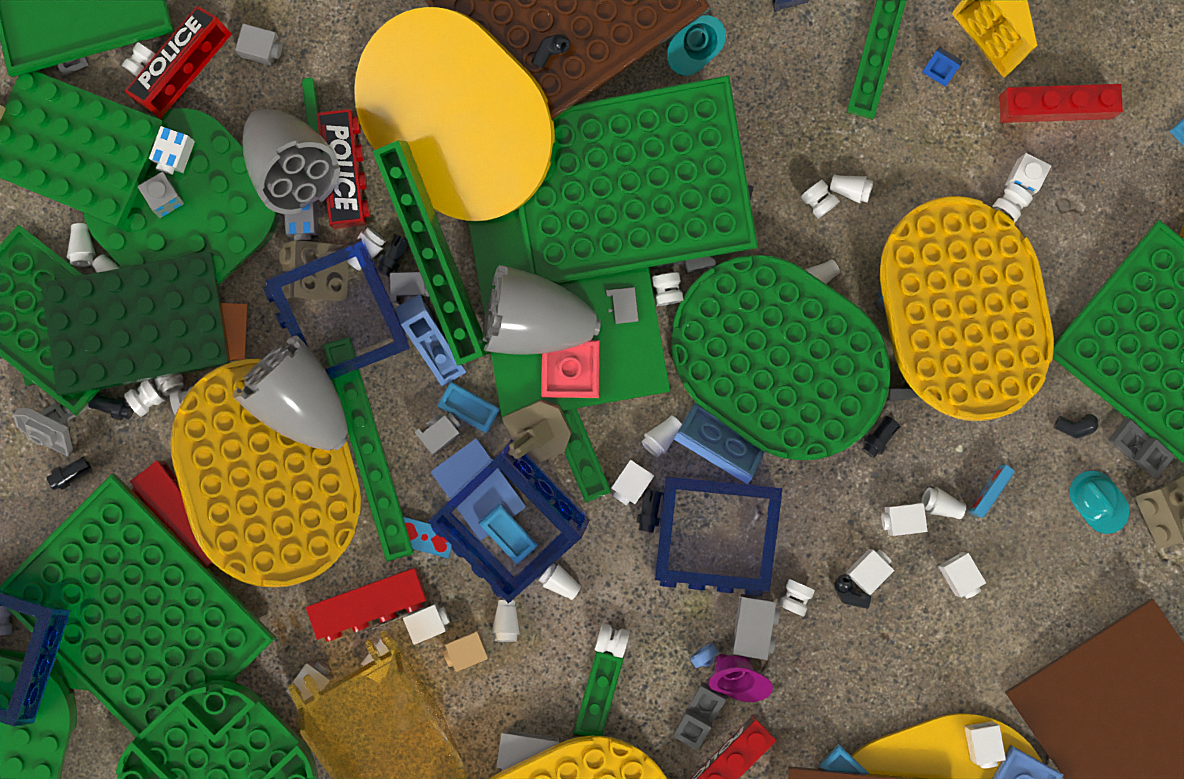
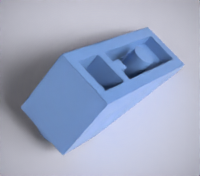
M420 294L395 308L401 326L441 386L466 373L463 365H456L443 330Z

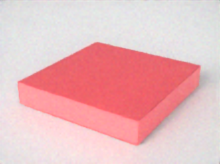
M590 340L576 347L542 354L541 397L599 398L600 341Z

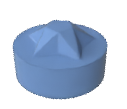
M709 643L690 657V660L695 668L700 666L708 667L714 663L715 656L719 651L714 643Z

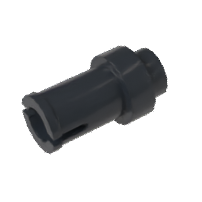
M394 234L384 255L380 254L376 261L379 264L376 271L386 277H390L392 272H397L400 267L398 263L409 245L406 238L402 236L400 238V235Z
M99 392L88 403L89 408L111 414L112 418L120 421L124 418L129 420L134 412L125 398L118 397L116 399Z
M885 416L872 435L868 434L863 441L865 445L862 450L872 458H875L877 454L882 455L887 449L886 444L901 426L891 417Z
M83 456L63 468L58 466L52 469V474L46 477L50 487L53 490L58 488L63 490L69 487L71 482L88 473H92L93 470L90 463L86 462V457Z
M645 489L641 514H638L636 523H639V531L654 533V528L659 526L660 518L657 516L662 492Z

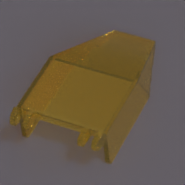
M382 631L380 636L389 652L381 656L375 643L368 639L365 641V646L374 660L320 691L310 674L304 676V683L313 695L306 700L295 683L288 685L290 695L298 709L300 733L332 779H466L462 757L442 711L388 631Z

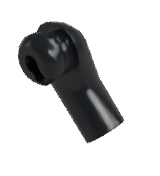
M563 34L545 37L542 39L531 63L544 69L550 56L565 53L570 49V40Z
M1086 414L1082 420L1073 422L1059 416L1054 424V428L1078 439L1093 434L1097 430L1098 418L1093 414Z
M843 574L835 580L834 589L842 603L865 609L869 608L871 595L856 592L850 576Z

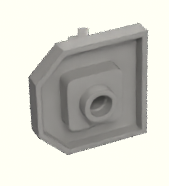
M55 402L39 413L30 408H18L13 416L17 428L25 433L31 441L38 445H45L67 457L71 455L73 447L68 428L70 426L69 420L74 418L75 415L64 406H59ZM88 404L83 408V410L80 413L89 408Z

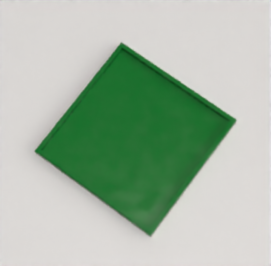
M0 0V42L7 73L11 77L174 32L167 0Z

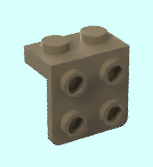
M299 240L283 244L279 255V260L282 264V276L278 283L281 300L314 299L345 301L348 285V262L346 260L348 259L349 250L347 246Z
M1184 475L1163 487L1141 492L1134 496L1158 549L1184 543Z

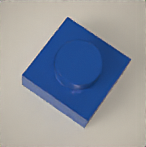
M939 46L922 72L946 87L963 61Z

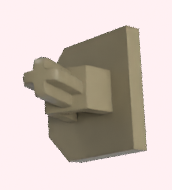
M541 399L502 417L513 440L509 444L508 454L510 456L513 455L515 459L522 458L526 468L565 452L572 430L560 406Z

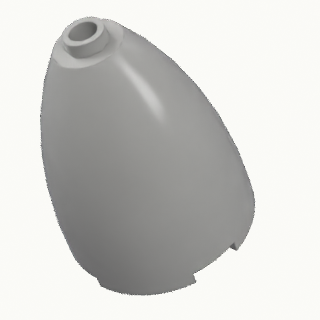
M258 109L249 115L243 131V155L251 182L264 204L277 213L297 214L302 212L301 208H304L312 201L313 203L318 199L321 202L324 201L335 188L340 175L336 154L324 138L302 120L286 112L275 109Z
M499 265L496 269L492 285L496 287L491 291L484 319L483 341L488 342L484 347V351L520 355L544 354L579 346L592 340L593 335H598L601 320L597 319L596 312L569 290L548 279L524 270Z
M292 336L286 341L289 344L285 348H274L245 375V386L242 390L239 388L235 389L232 396L254 417L281 435L313 448L327 451L331 449L338 450L348 440L346 437L348 427L341 400L326 370L313 352L298 336Z

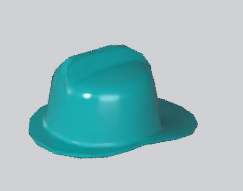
M702 15L679 31L669 42L667 49V61L671 69L683 76L694 75L723 49L726 41V31L722 22L716 17Z
M1095 470L1085 471L1075 477L1069 489L1070 500L1088 525L1095 531L1103 534H1112L1121 530L1129 518V504L1113 481L1104 473Z

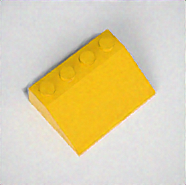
M961 0L951 13L1003 78L1008 76L1038 46L1028 0Z

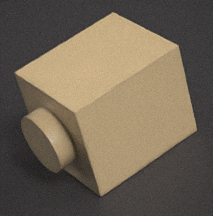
M479 629L445 644L447 650L443 651L448 666H454L456 672L487 660L490 657Z

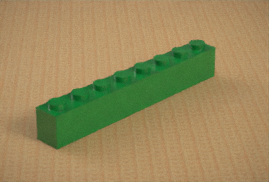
M397 140L373 150L377 165L456 365L459 366L490 354L489 351H484L487 342L483 341V332L408 142Z

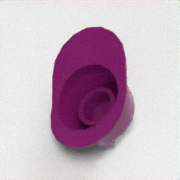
M722 653L717 656L714 674L709 678L708 683L712 690L742 702L762 701L770 696L773 691L771 681L764 675L754 671L747 657L740 655L729 656Z

